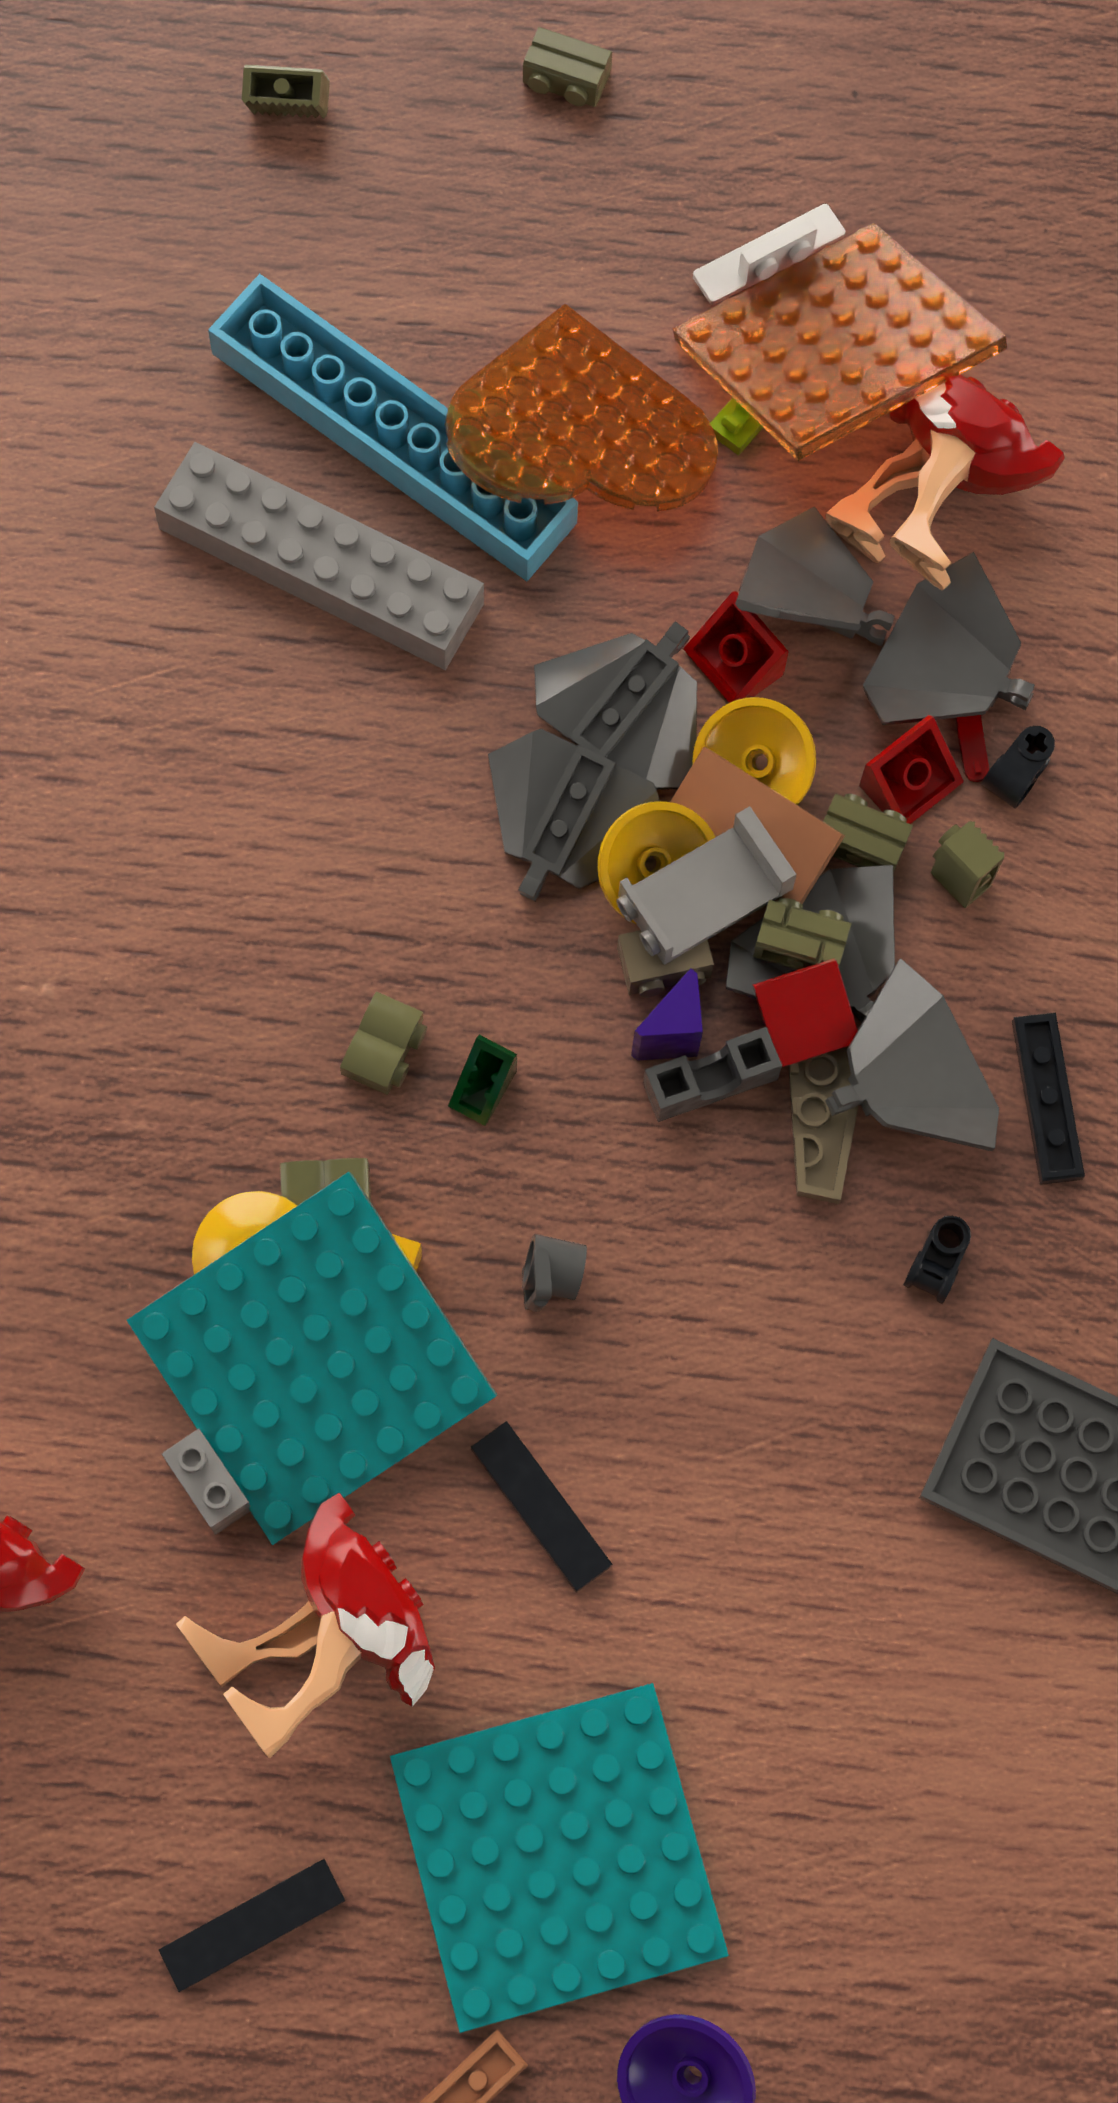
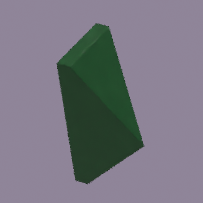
M479 1034L475 1039L448 1107L486 1126L517 1072V1054Z

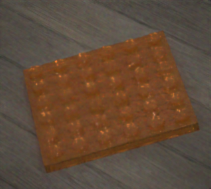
M875 223L859 229L857 232L834 244L826 246L823 250L808 258L792 264L787 269L758 282L749 289L725 299L722 303L672 328L675 341L798 461L943 384L949 378L958 376L1007 349L1006 335Z

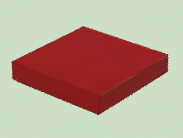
M836 959L818 963L752 985L764 1025L768 1029L782 1067L849 1046L858 1032Z

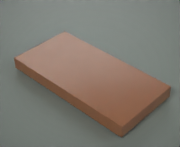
M703 747L670 801L683 805L697 813L709 825L715 837L733 828L735 815L750 806L797 874L793 890L781 897L796 900L801 904L807 898L845 837L844 834L706 747Z

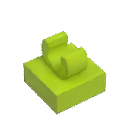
M732 398L710 422L707 433L739 456L763 429L764 419L755 414L753 409L740 399Z

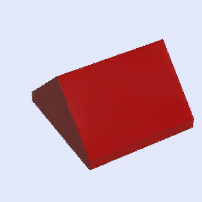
M737 591L731 592L683 648L729 703L743 698L754 697L782 677L789 653L756 613L740 610L736 606Z
M928 715L865 764L859 787L882 812L884 810L896 811L907 819L906 823L911 824L960 786L964 780L934 717Z

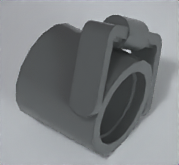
M538 1234L533 1235L525 1265L522 1269L525 1310L540 1312L546 1306L551 1296L570 1300L576 1299L585 1269L586 1245Z

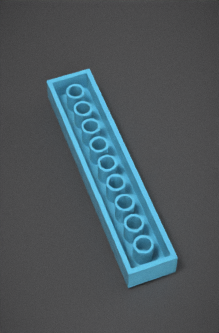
M260 273L208 329L211 350L214 356L525 581H528L577 524V500Z

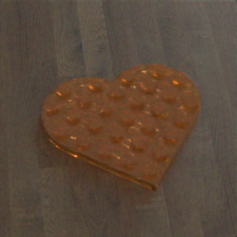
M567 304L562 305L465 381L454 393L450 401L444 424L448 437L447 448L461 471L486 491L521 503L522 498L544 499L545 504H554L569 500L587 489L597 497L626 509L634 510L635 505L656 506L657 512L667 511L684 506L704 491L712 477L718 459L716 435L704 411Z

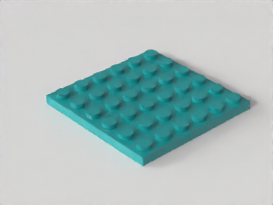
M347 1172L126 1320L195 1427L201 1430L248 1500L250 1512L272 1545L313 1519L320 1504L338 1493L345 1498L498 1396L351 1172Z
M653 1683L390 1756L459 2033L729 1956Z

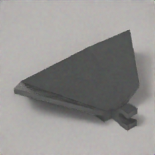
M815 506L758 537L735 603L743 611L820 625L851 639L856 633L879 646H882L887 631L876 629L873 625L879 624L889 631L895 617L881 610L873 611L870 614L863 612L873 580Z
M974 552L946 568L951 583L944 590L935 587L926 579L916 585L867 676L863 689L883 726L920 722L928 715L933 716L935 720L984 715L990 707H993L997 698H1001L1026 710L1032 700L1034 684L1022 679L1008 678L1021 647V641Z
M675 621L656 646L649 640H644L630 633L534 665L537 715L575 745L583 746L616 762V765L654 782L656 790L678 789L693 765V751L697 739V681L672 658L690 639L688 630Z
M543 729L535 730L488 754L504 851L508 855L531 863L518 891L520 895L535 902L543 888L548 873L556 875L578 889L599 881L598 855L604 836L610 826L629 809L643 803L660 801L654 782L616 765V762L583 746L574 745Z
M893 865L829 869L819 877L802 904V909L818 914L820 910L835 911L844 917L843 921L852 923L839 970L851 1010L861 1023H863L874 1004L869 998L887 981L895 967ZM763 918L731 940L726 989L756 999L753 984L797 971L793 968L753 957Z
M900 958L847 1049L851 1071L848 1080L851 1085L834 1090L832 1092L833 1096L828 1097L825 1102L832 1116L861 1105L866 1117L872 1115L884 1127L993 1151L996 1144L999 1107L944 996Z

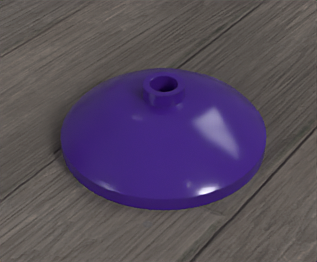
M683 2014L666 2015L653 2019L640 2027L632 2035L620 2056L617 2083L622 2103H755V2079L746 2055L728 2033L705 2019ZM689 2066L696 2067L702 2076L694 2075L690 2071Z

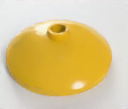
M750 697L728 703L717 710L705 722L695 742L693 763L703 747H706L796 805L803 800L814 778L816 750L808 727L792 709L771 699ZM765 755L768 761L767 766L763 770H758L756 760L759 756Z
M663 801L640 804L629 809L615 820L604 836L598 855L599 882L606 899L614 910L624 917L616 902L619 898L620 881L628 878L631 884L634 885L714 839L715 835L709 825L693 810L677 803ZM650 856L656 859V866L652 871H648L645 866V862Z
M264 1191L236 1194L217 1204L203 1219L195 1235L192 1249L194 1275L298 1205L283 1196Z

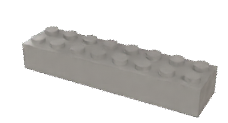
M197 442L193 443L154 506L160 530L445 671L484 605L483 582Z

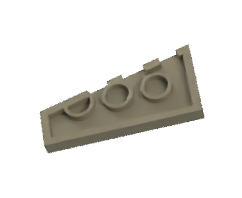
M849 1046L788 1065L797 1196L839 1204L841 1201L858 1106L832 1116L825 1100L833 1096L832 1092L834 1090L851 1085L848 1080L851 1075L847 1054Z

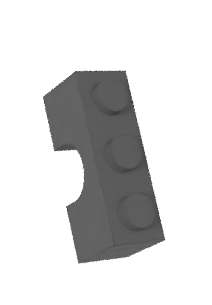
M764 1027L727 1040L721 1050L707 1057L688 1061L685 1055L645 1069L643 1086L658 1122L777 1081L782 1064L768 1029Z

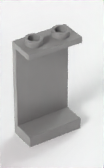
M749 806L735 815L733 828L634 885L631 884L628 878L620 881L619 898L616 902L625 919L629 922L634 919L642 931L639 937L646 951L651 956L657 954L665 965L766 906L769 899L774 901L793 890L797 874Z

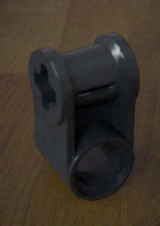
M1042 726L1025 728L1005 754H1002L993 764L981 785L1016 809L1028 795L1050 761V756L1055 748V740L1052 733ZM1034 746L1040 749V751L1037 750L1033 754L1027 751L1033 749Z
M950 1215L942 1217L935 1223L921 1251L917 1253L903 1286L910 1288L913 1285L936 1296L937 1302L944 1303L958 1274L959 1264L970 1243V1228L963 1219ZM943 1229L954 1231L959 1237V1246L956 1248L943 1246L938 1239V1232Z

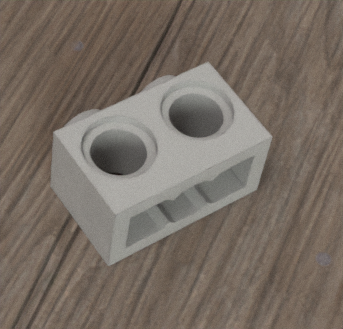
M197 1429L162 1453L167 1464L215 1535L250 1512L248 1500L200 1429Z

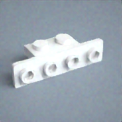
M822 204L696 269L693 272V279L711 305H716L843 239L846 231L827 204Z

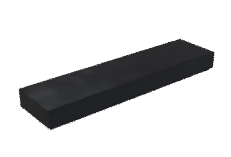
M1056 1012L1014 1017L1012 1027L1040 1185L1083 1180L1085 1173Z
M507 1421L471 1446L472 1452L576 1593L612 1567L611 1561Z
M323 1859L158 1950L178 1992H182L342 1904L346 1900L326 1860Z

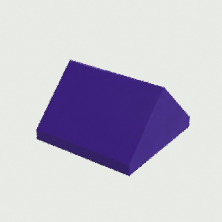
M692 968L689 969L635 1030L631 1056L637 1061L679 1058L685 1055L686 1057L698 1056L703 1028L698 973Z

